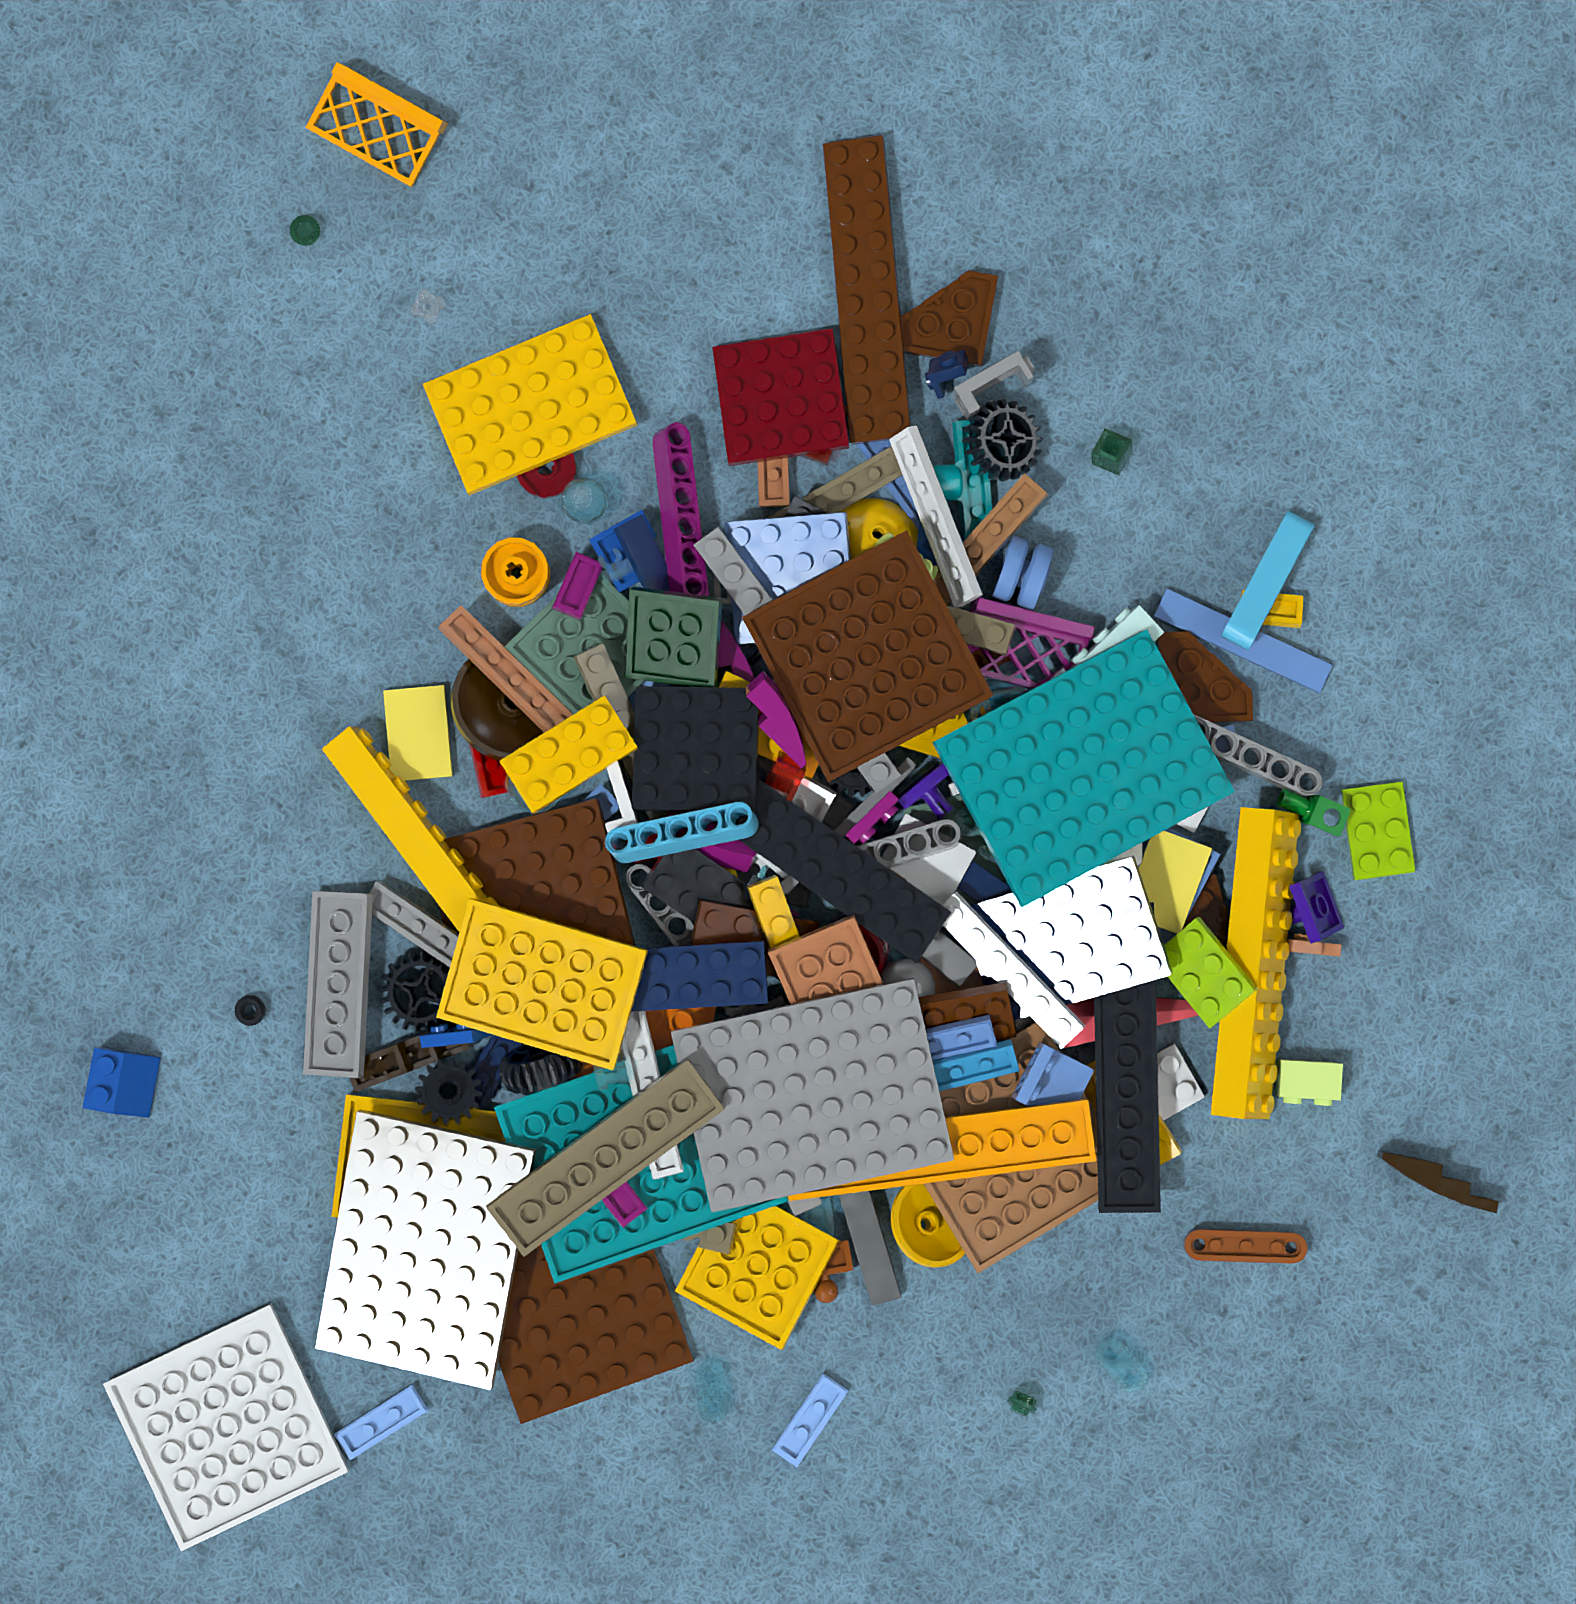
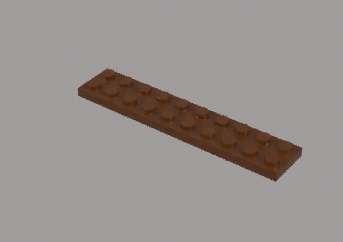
M880 135L823 143L849 434L852 445L888 441L905 428L911 426L885 140Z

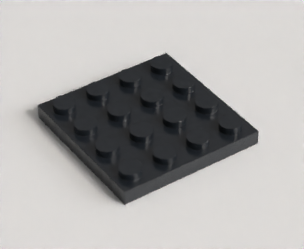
M636 686L634 742L638 749L634 751L633 810L698 811L735 802H743L753 812H756L759 708L746 697V688Z

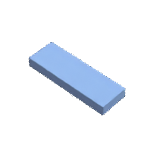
M822 1373L773 1446L772 1451L798 1467L849 1390L825 1373Z
M411 1384L337 1431L334 1436L348 1458L352 1460L429 1409L414 1385Z

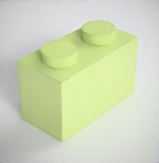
M1277 1059L1275 1095L1283 1097V1103L1302 1104V1098L1314 1099V1105L1332 1106V1100L1341 1101L1343 1064L1339 1062Z

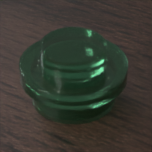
M298 216L290 225V236L298 245L310 246L320 236V226L311 216Z
M1014 1391L1013 1396L1007 1399V1402L1012 1405L1010 1410L1021 1416L1027 1417L1028 1413L1035 1414L1037 1410L1035 1408L1037 1401L1024 1393Z

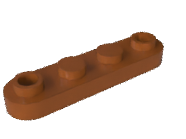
M1194 1229L1187 1233L1183 1242L1185 1252L1192 1259L1199 1261L1294 1264L1303 1260L1307 1253L1305 1239L1295 1232ZM1199 1238L1203 1239V1248L1195 1249L1193 1246L1194 1241ZM1288 1242H1294L1296 1245L1295 1250L1291 1253L1285 1250V1245Z

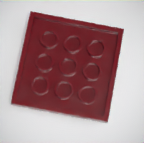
M833 329L712 347L729 467L850 448Z

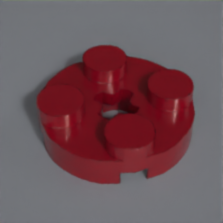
M573 453L553 460L554 465L551 467L553 472L550 475L546 473L539 474L538 471L541 467L517 475L520 485L529 494L543 499L563 494L572 485L576 475V463Z

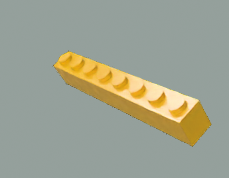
M349 726L322 748L323 752L460 932L469 898L498 905L492 897H486L481 890L483 885L474 873L471 872L469 874L462 865L465 862L463 857L456 849H450L444 841L446 835L442 829L436 824L432 825L427 819L428 811L420 801L412 799L408 793L410 790L408 784L402 777L394 775L390 769L392 764L382 752L378 753L372 746L374 740L364 728L360 729L359 727Z

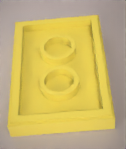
M445 685L384 690L389 760L392 764L390 769L394 775L402 777L405 781L453 777Z
M1162 831L1150 838L1142 858L1143 861L1139 866V871L1149 902H1154V917L1157 926L1178 934L1184 926L1212 848L1166 831Z

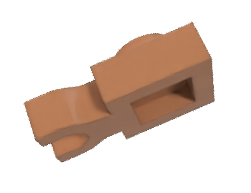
M1294 934V940L1287 939L1289 952L1341 956V944L1322 942L1310 944L1308 936L1303 934Z

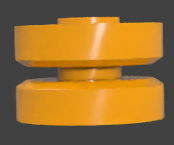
M509 537L496 542L486 552L482 561L481 577L485 588L498 602L509 607H525L536 603L545 594L550 584L551 569L546 556L533 542L524 538ZM515 568L522 570L520 571L522 576L518 579L511 576V572Z

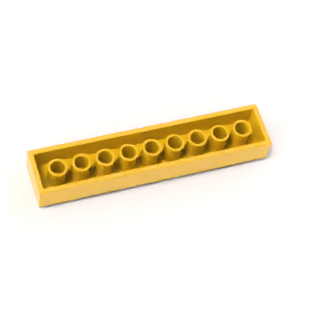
M1240 807L1227 951L1258 990L1219 1022L1210 1115L1239 1119H1270V1114L1274 1109L1272 1091L1273 1083L1277 1078L1275 1060L1276 1052L1280 1048L1278 1029L1279 1022L1283 1017L1281 998L1282 991L1286 986L1284 968L1285 960L1289 956L1288 930L1292 925L1290 906L1293 895L1289 886L1294 884V869L1298 864L1296 844L1297 838L1301 833L1299 815L1295 813Z

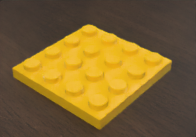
M773 1206L731 1221V1223L737 1224L731 1254L699 1248L698 1245L675 1292L778 1349L784 1350L840 1240L786 1210Z

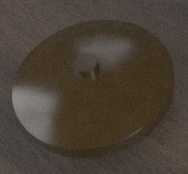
M500 642V644L503 645L504 647L509 643V642ZM468 658L460 668L452 687V716L459 732L474 749L487 757L500 761L544 732Z

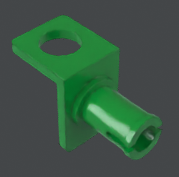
M1286 788L1280 792L1276 803L1277 806L1298 814L1301 824L1314 826L1334 836L1341 835L1351 811L1350 808L1323 796L1310 795L1305 798ZM1330 808L1337 810L1339 813V821L1334 826H1328L1323 819L1325 811Z

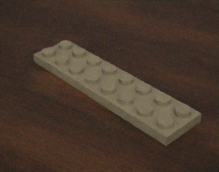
M686 1058L487 1204L486 1209L524 1257L725 1110V1107L689 1059Z

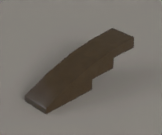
M456 1023L448 1024L449 1028H457ZM416 1036L366 1055L364 1078H350L354 1092H358L437 1062L439 1059L442 1060L471 1049L474 1046L473 1043L421 1048L420 1037Z
M1378 1150L1377 1157L1403 1176L1428 1190L1461 1204L1497 1214L1499 1201L1469 1194L1470 1182L1441 1176L1443 1164Z

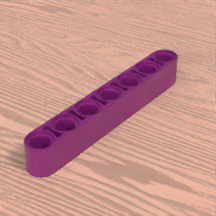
M674 422L657 431L652 440L669 591L690 594L686 589V584H688L691 588V594L709 596L705 560L694 547V544L702 539L690 433L685 425ZM668 435H670L673 438L674 444L671 443ZM672 464L676 467L677 473L674 472ZM675 494L679 496L681 504L676 500ZM679 524L682 525L684 533L681 532ZM682 553L687 557L688 564L683 560Z

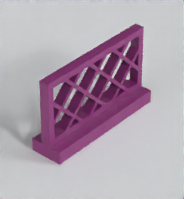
M983 598L971 601L969 612L1015 624V629L1018 630L1024 640L1012 649L1009 647L1007 656L1009 655L1018 670L1010 676L1002 674L996 664L1005 658V655H1001L994 660L989 651L980 649L989 662L980 669L984 678L1032 690L1050 681L1061 669L1064 668L1067 671L1074 665L1072 661L1070 663L1067 661L1060 647L1067 643L1079 645V652L1083 648L1087 649L1089 640L1093 638L1094 626ZM1026 632L1032 633V634H1034V635H1032L1031 637H1028V635L1026 634ZM1039 635L1046 637L1052 646V649L1041 656L1031 640ZM1054 639L1060 640V641H1063V642H1061L1060 644L1057 645V643H1056V641H1055ZM1026 644L1035 660L1022 667L1014 651ZM968 645L971 653L978 649ZM1055 651L1064 667L1051 674L1042 659ZM1035 663L1039 664L1047 677L1039 683L1032 682L1025 672L1026 669ZM989 667H992V669L994 670V672L988 671V670H986V669H988ZM1020 674L1023 679L1016 678L1015 676Z

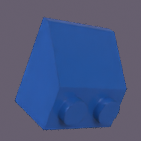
M103 1046L95 1047L83 1108L110 1114L149 1118L161 1057Z

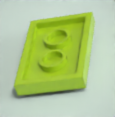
M1403 782L1341 790L1342 804L1351 810L1345 825L1353 880L1415 872Z
M1200 917L1195 918L1164 945L1173 971L1167 977L1209 1029L1218 1024L1258 990Z

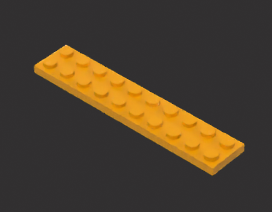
M1088 1098L945 1117L954 1156L953 1161L788 1196L789 1201L1096 1161Z

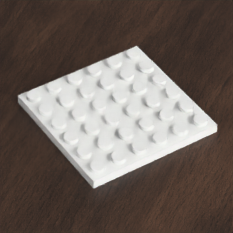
M272 1303L103 1384L181 1551L349 1471L347 1463Z

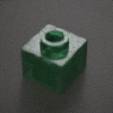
M1105 428L1091 452L1092 465L1120 475L1132 453V439Z

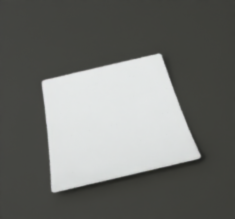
M905 814L894 835L927 824ZM941 832L939 833V839L942 842L947 843L954 840ZM920 835L913 837L910 841L911 850L915 852L922 851L926 847V839ZM959 843L953 849L890 869L943 905L954 894L976 852ZM888 845L882 859L885 861L893 860L897 854L896 847Z

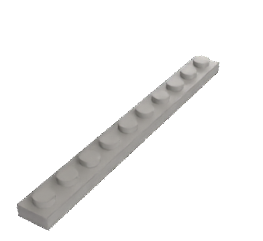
M717 527L694 544V547L744 615L773 601L720 527ZM886 753L857 767L875 793H878L902 775Z

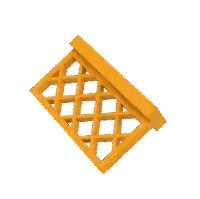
M336 62L331 72L333 75L305 128L408 186L413 187L440 134H443L448 123L344 64ZM337 83L347 88L351 101L335 105L332 93ZM353 92L357 93L362 97L355 99ZM328 100H329L330 107L325 108V106H326V104H327V102H328ZM367 100L373 102L377 116L361 120L357 103ZM352 105L357 122L341 126L337 109ZM380 107L389 112L382 114ZM332 111L337 128L324 131L315 126L321 114ZM393 115L400 117L403 131L388 135L383 118ZM379 120L383 137L367 141L363 124ZM406 121L416 127L408 129ZM358 126L363 143L350 146L345 141L343 130ZM423 130L431 135L425 147L414 150L409 133ZM338 132L340 139L331 134ZM405 135L410 151L394 156L389 139ZM385 141L389 158L377 161L372 158L369 145ZM364 147L366 154L358 149ZM417 153H421V155H420V157H419V159H418V161H417L416 154H417ZM407 156L412 157L414 169L409 178L398 172L395 160ZM391 162L393 169L384 165V163Z

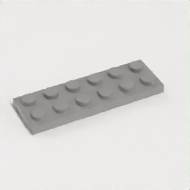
M312 891L303 1075L364 1078L373 894Z

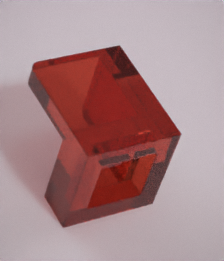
M779 751L766 777L765 784L786 793V801L792 802L805 775L807 762L803 768H800L786 753Z

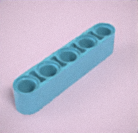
M1287 511L1221 635L1222 638L1249 651L1315 526L1314 523Z
M735 802L617 827L607 834L605 846L617 861L630 863L748 838L756 833L759 821L747 804ZM748 815V819L744 824L736 825V821L740 816ZM713 821L718 822L714 830L706 831L709 823ZM688 828L687 833L683 837L676 838V834L680 829ZM658 834L654 843L646 844L647 838L650 835ZM628 840V844L624 849L616 850L617 845L621 841Z

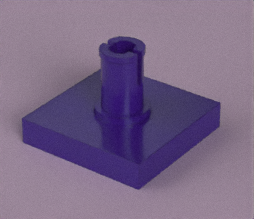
M938 762L896 796L899 799L897 804L902 809L906 810L918 799H923L939 820L946 814L938 806L937 802L940 803L946 812H950L954 808L937 788L938 783L949 775L943 762Z
M1324 871L1312 874L1289 886L1296 903L1290 906L1292 925L1303 922L1310 944L1321 941L1344 929Z

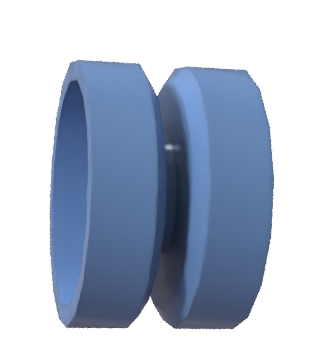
M1013 534L993 590L992 598L1006 603L1012 598L1017 586L1020 587L1016 600L1017 606L1033 611L1039 594H1042L1051 568L1049 565L1054 548L1039 543L1034 547L1030 560L1025 559L1029 548L1028 539Z

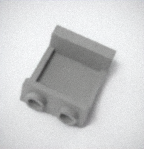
M1017 351L954 387L952 398L964 419L968 420L967 418L977 414L980 410V406L974 398L975 396L1012 375L1018 377L1025 389L1030 386L1034 378L1032 373L1035 369L1028 356L1022 357L1020 352Z

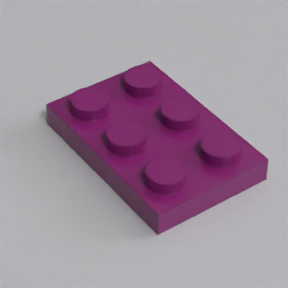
M889 791L846 834L845 838L854 845L858 842L864 845L876 833L873 827L879 821L885 824L897 813L898 808L895 805L899 799Z

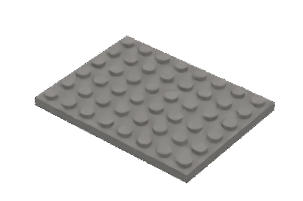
M914 977L671 1030L678 1064L688 1058L725 1107V1110L693 1132L711 1212L954 1160Z

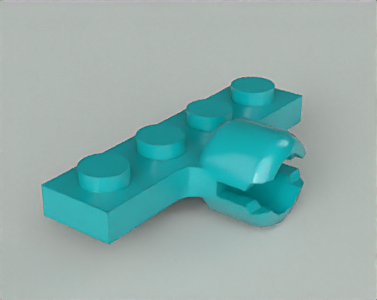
M968 420L952 422L955 452L954 464L933 466L945 500L955 501L959 505L962 543L992 510L988 472L983 475L978 474L980 465H970L971 460L974 459L972 454H964L967 449H970L969 444L962 442L963 438L969 436L963 430L966 425L970 424Z

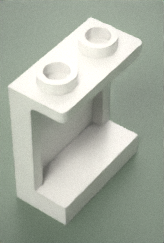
M620 760L607 768L622 815L621 819L605 823L608 833L617 827L639 823L636 810L632 809V798Z

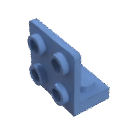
M1039 1042L1011 1097L1029 1106L1078 1100L1081 1098L1094 1070Z

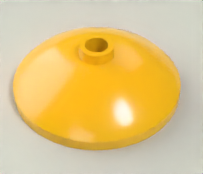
M866 498L841 511L847 512V520L850 522L848 531L851 559L874 547L879 540L873 537L872 533L876 531L880 532L882 536L891 533L895 537L907 530L915 546H917L918 529L905 511L891 501L880 498Z
M925 1185L903 1186L897 1193L891 1209L892 1232L900 1249L912 1261L925 1267L939 1268L958 1261L964 1256L965 1252ZM921 1220L926 1224L925 1229L921 1227Z

